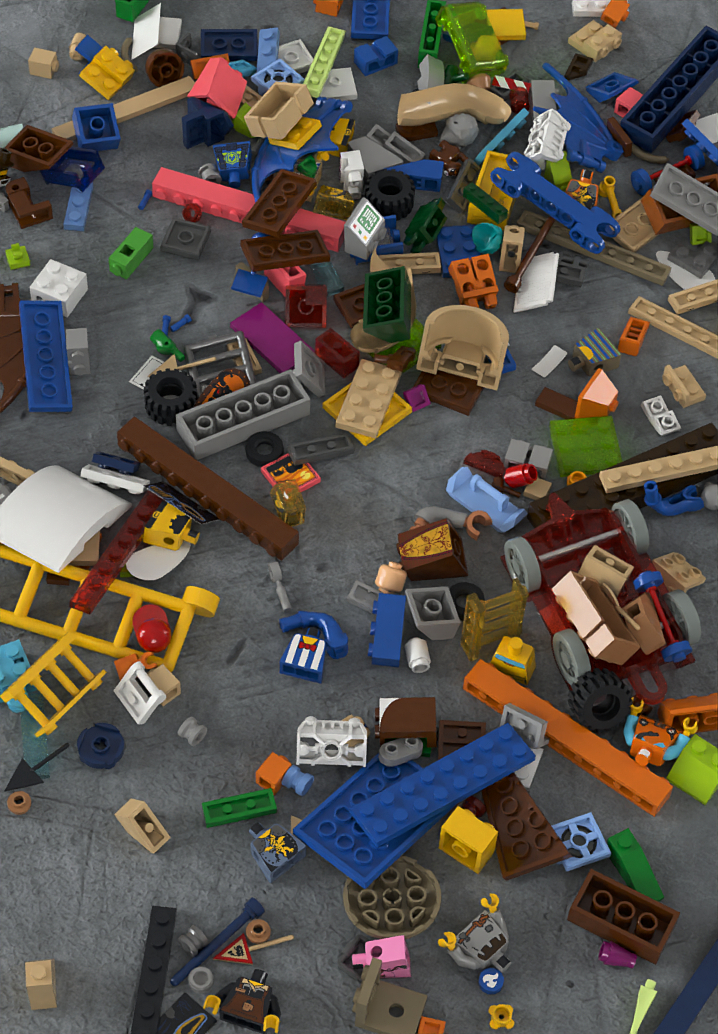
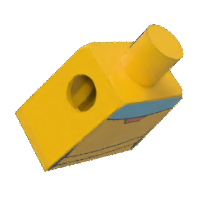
M503 636L490 663L503 674L511 676L515 681L528 685L536 668L534 648L523 643L519 637L510 638Z

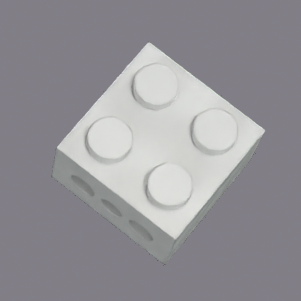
M52 259L49 260L30 286L31 301H62V311L65 317L70 315L88 290L86 273Z

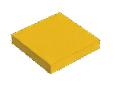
M490 9L485 11L486 25L491 27L493 32L491 36H495L497 40H526L523 9Z

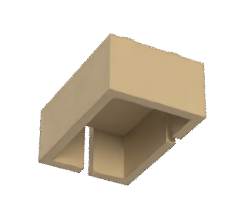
M276 81L244 116V119L252 136L282 140L297 124L302 115L307 113L314 102L306 84Z

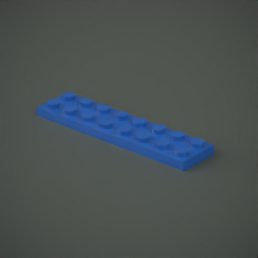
M506 723L351 807L350 814L376 848L530 764L535 761L536 755L512 726Z

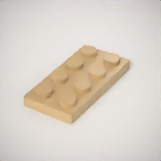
M361 359L336 420L335 427L376 439L401 377V372L387 368V365Z

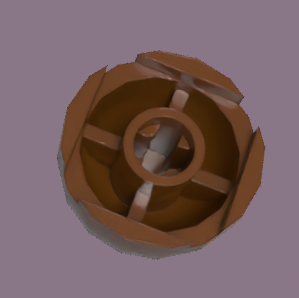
M167 48L157 49L148 56L145 63V71L149 80L155 86L161 87L182 78L184 63L181 57L173 50Z

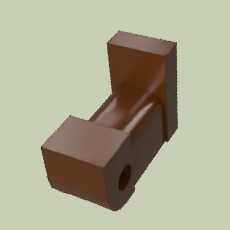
M24 177L7 183L5 188L9 207L21 229L53 219L52 205L49 200L33 204L30 187Z

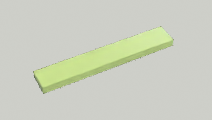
M333 27L327 28L303 84L307 85L311 97H320L345 38V30Z

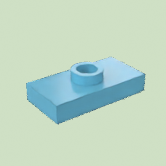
M245 60L229 62V66L241 72L242 77L256 73L257 68Z

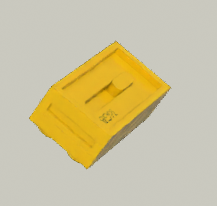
M487 150L476 183L478 187L508 210L507 219L497 224L470 202L467 223L475 225L492 223L504 231L516 199L501 191L492 182L490 173L497 167L512 171L506 162L508 154Z

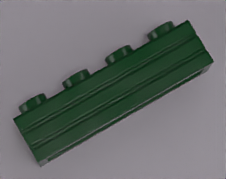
M471 182L464 187L463 197L497 224L507 219L508 210L476 184Z

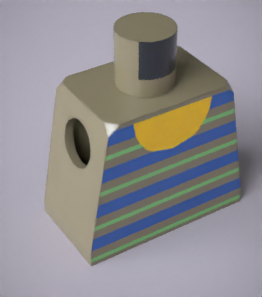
M597 328L574 345L573 358L568 360V365L572 371L582 368L588 376H593L598 368L604 372L619 368L622 354L600 328Z

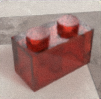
M329 328L315 339V354L341 377H347L358 368L360 352L332 328Z

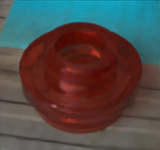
M190 203L184 207L182 215L186 221L197 223L202 217V210L197 204ZM192 210L195 211L194 217L191 215Z

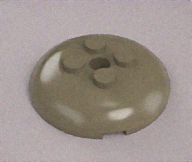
M401 855L366 889L348 877L343 889V904L351 922L365 934L377 939L404 935L405 939H409L425 931L436 919L441 906V889L436 877L429 869L426 870L417 864V860Z

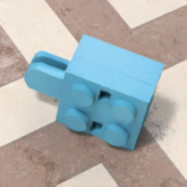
M19 639L0 646V695L30 667ZM29 683L23 688L27 696L28 693L37 690L34 685L31 686ZM12 698L6 702L12 712L19 713L26 710L18 700L15 701Z

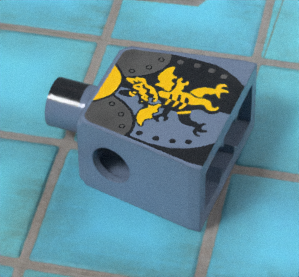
M258 822L249 830V833L254 837V840L250 843L251 854L270 883L306 857V845L279 824H274L266 830Z

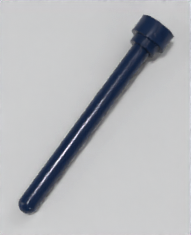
M255 898L249 899L244 904L243 913L170 979L171 985L178 986L189 976L194 968L201 965L248 920L258 919L265 912L263 906Z

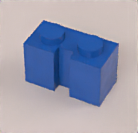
M385 36L376 39L371 46L367 43L354 48V63L364 76H368L398 64V49Z

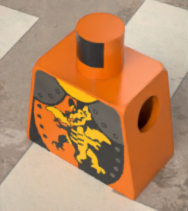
M582 169L580 180L571 179L565 193L590 210L594 206L598 207L599 185L591 184L594 172Z

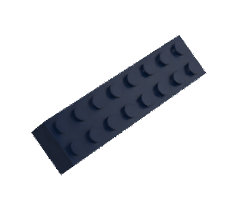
M705 26L623 117L620 125L635 145L652 153L718 78V31Z

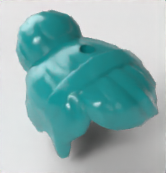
M492 223L476 225L472 230V240L476 245L475 249L482 254L490 255L496 252L503 243L502 229Z

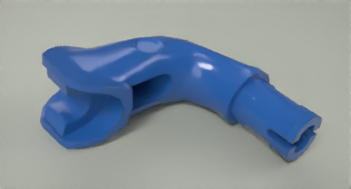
M647 481L644 484L646 494L644 500L646 505L663 516H674L687 511H697L704 507L703 499L696 497L697 490L695 485H689L677 494L662 498L655 481Z
M298 611V614L279 619L283 633L300 627H318L324 635L328 655L333 659L347 656L348 637L346 633H343L340 625L332 616L320 612Z

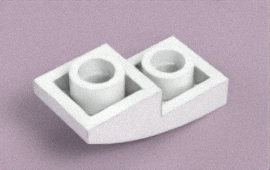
M661 395L641 403V407L648 420L661 436L681 429L673 411L668 410Z

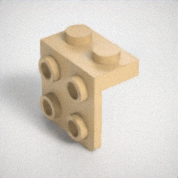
M675 552L653 559L646 570L661 572L664 582L655 590L656 594L663 598L665 593L677 589L686 593L688 589L703 584L706 580L698 568L691 566L683 555Z

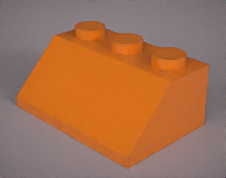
M718 693L701 697L689 696L685 699L677 700L669 698L661 701L657 712L659 722L682 730V734L684 732L683 721L689 717L690 722L687 727H693L697 721L698 730L696 733L718 730Z

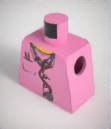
M404 935L367 941L365 943L366 953L352 954L353 969H364L365 965L370 966L372 957L382 960L380 978L411 977L410 954Z

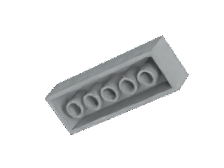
M290 369L176 414V427L192 457L199 460L244 442L257 432H268L310 415V398Z

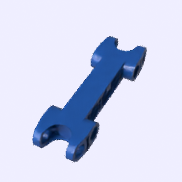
M512 152L506 158V162L512 171L497 167L490 173L492 182L501 191L515 199L522 195L569 228L570 238L582 248L594 254L601 253L605 248V242L599 234L616 237L621 230L619 223L610 214L597 206L592 207L590 210L540 176L542 171L539 165L518 152Z

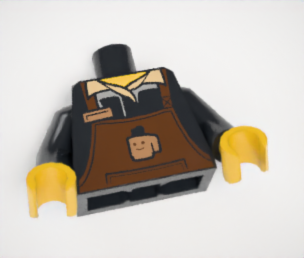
M254 969L251 979L238 977L236 982H231L215 995H208L206 997L203 1009L205 1010L207 1007L213 1008L212 1014L214 1015L217 1014L219 1009L220 1020L261 1034H265L267 1028H274L275 1033H278L281 1011L278 998L272 994V987L265 984L268 977L265 971Z

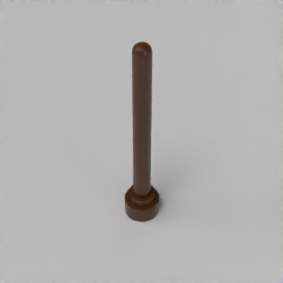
M553 217L547 218L515 274L508 276L504 282V287L509 292L517 293L522 286L521 278L554 224L555 219Z

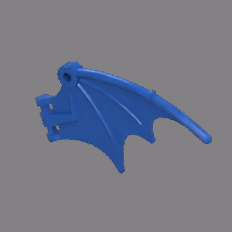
M544 63L542 65L543 69L557 80L567 93V96L555 93L550 95L559 106V109L556 111L571 124V128L566 133L564 141L567 148L566 159L571 162L576 161L579 165L589 169L591 167L595 168V171L602 173L606 168V162L602 161V157L605 156L611 161H617L624 152L623 146L614 140L601 117L588 102V98L584 97L549 63ZM536 106L532 108L538 114L550 110Z
M318 97L315 106L302 116L320 120L322 127L299 150L272 145L268 137L265 138L255 159L254 166L251 168L252 190L255 203L261 196V188L264 181L271 174L279 172L281 169L293 172L295 162L305 154L339 150V147L331 141L330 134L342 115L352 111L353 104L351 101L344 100L342 102L340 99L329 98L327 100L326 97Z

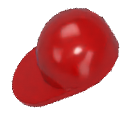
M152 604L139 608L133 616V627L140 647L147 652L154 653L165 650L172 638L166 613L159 606Z

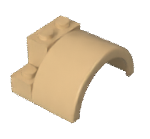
M449 305L436 309L426 319L416 369L432 374H437V371L440 370L478 380L477 386L497 391L509 342L508 330L504 323L495 315L477 307ZM445 343L443 352L435 348V346ZM486 355L490 358L491 363H485Z

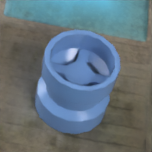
M293 764L285 773L282 785L288 789H295V793L303 797L311 788L314 776L301 772V768Z

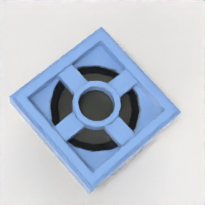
M280 58L251 76V81L258 86V93L261 96L276 81L303 84L305 80Z
M591 812L551 825L573 856L557 862V864H563L566 872L611 856V851Z

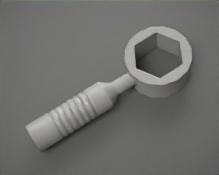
M277 561L268 563L271 581L277 584L276 591L283 612H289L292 608L285 587L280 582L282 581L280 566Z

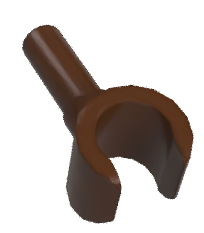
M494 478L492 487L501 493L504 492L518 498L520 497V492L504 486L503 478Z

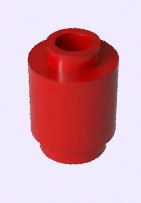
M528 463L508 467L504 475L506 484L511 488L532 484L538 477L536 467Z

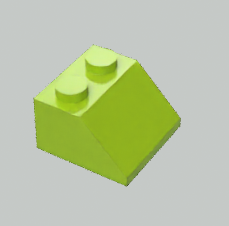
M694 734L681 751L666 779L677 788L706 805L718 789V748Z

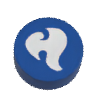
M487 968L481 972L478 984L484 993L489 995L497 994L503 987L504 977L499 970Z

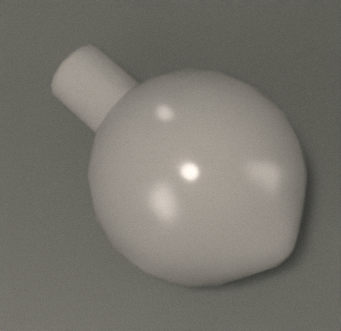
M711 482L704 484L701 498L703 499L704 507L707 509H718V484H712Z

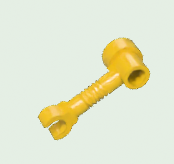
M606 176L599 185V195L608 197L612 217L616 218L622 213L614 193L616 181L614 177Z

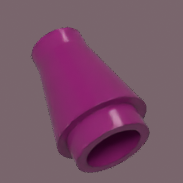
M604 941L598 956V960L602 961L604 965L629 967L632 969L637 959V954L631 953L613 941Z

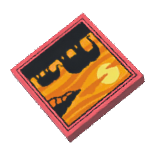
M289 453L261 467V473L272 487L277 490V493L284 502L321 482L320 476L309 463L294 466ZM284 492L289 496L288 499L285 498Z

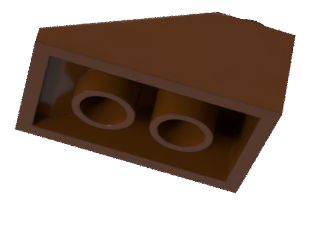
M26 125L4 148L12 152L10 161L14 163V166L11 168L22 172L50 169L74 143L69 139Z

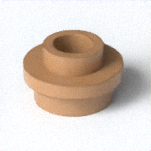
M23 791L12 793L7 800L8 809L17 815L26 813L31 807L30 796ZM17 800H23L20 804L15 803Z
M253 920L246 927L247 938L255 944L264 943L270 937V926L264 920ZM261 928L263 931L261 933H255L254 929Z

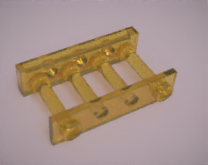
M518 578L513 579L511 592L483 601L479 600L476 593L467 595L460 644L470 662L478 659L479 650L483 645L502 639L503 636L520 638L529 594L526 586L521 585ZM509 602V604L487 612V610ZM507 615V616H505V617H503V618H500V619H497V620H494V621H492V622H489V623H486V624H485V622H487V621H490V620L496 619V618H498V617ZM505 627V628H503V629H500V630H498V631H495V632H492V633H489V634L483 636V634H485V633H488V632L494 631V630H496V629Z

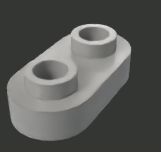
M399 738L385 743L379 749V761L386 766H397L421 756L423 742L419 738Z

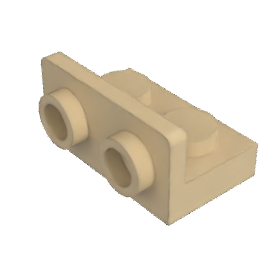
M670 365L665 366L662 375L663 382L670 388L674 399L677 402L679 401L683 408L705 400L706 394L686 365L672 369Z

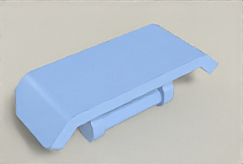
M461 467L448 479L447 493L471 512L477 510L486 512L492 519V525L490 526L500 533H504L516 526L528 514L524 508H517L509 502V497L506 494H502L492 487L480 475H472L468 467Z

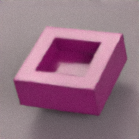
M423 384L403 392L406 402L412 407V412L431 404Z

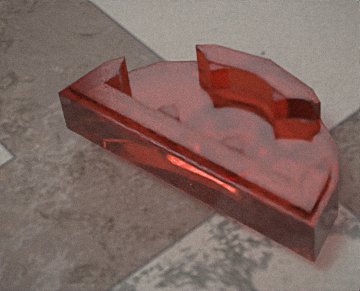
M481 450V452L469 453L464 458L463 464L494 477L503 478L505 467L500 457L491 451Z

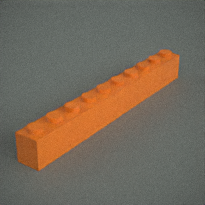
M480 659L464 677L463 689L501 715L503 714L504 705L511 703L547 721L545 736L550 738L549 743L546 744L547 746L655 817L670 798L673 786L667 779L657 776L647 766L639 765L626 752L619 751L608 740L598 737L588 730L587 727L585 728L574 721L569 714L554 708L549 701L542 700L531 689L521 686L511 676L497 670L493 664L486 663Z

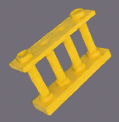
M70 631L54 643L0 695V698L5 703L12 698L15 701L18 700L42 726L34 734L37 738L44 733L47 736L58 727L55 723L90 688L94 691L103 682L101 678L107 673L103 669L94 675L75 655L70 646L75 637ZM59 654L61 657L64 655L87 680V683L80 690L55 664L57 661L54 658ZM43 669L49 670L73 696L65 705L40 679L42 676L39 673ZM28 683L31 686L34 685L57 710L50 719L25 694L26 691L23 688Z

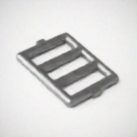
M242 331L218 337L215 334L208 336L209 339L184 346L187 364L216 357V361L188 368L189 374L197 385V398L202 393L201 385L211 382L222 372L218 371L198 376L197 368L237 357L242 358L243 365L233 368L246 373L250 385L257 383L245 335ZM236 340L238 342V349L197 360L194 359L193 352Z

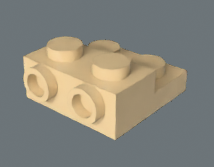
M592 20L570 36L568 44L587 57L593 58L594 62H597L601 58L606 57L610 51L620 46L622 33L609 24L603 27Z

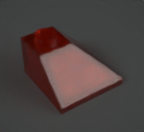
M327 284L286 285L285 324L288 327L326 328Z

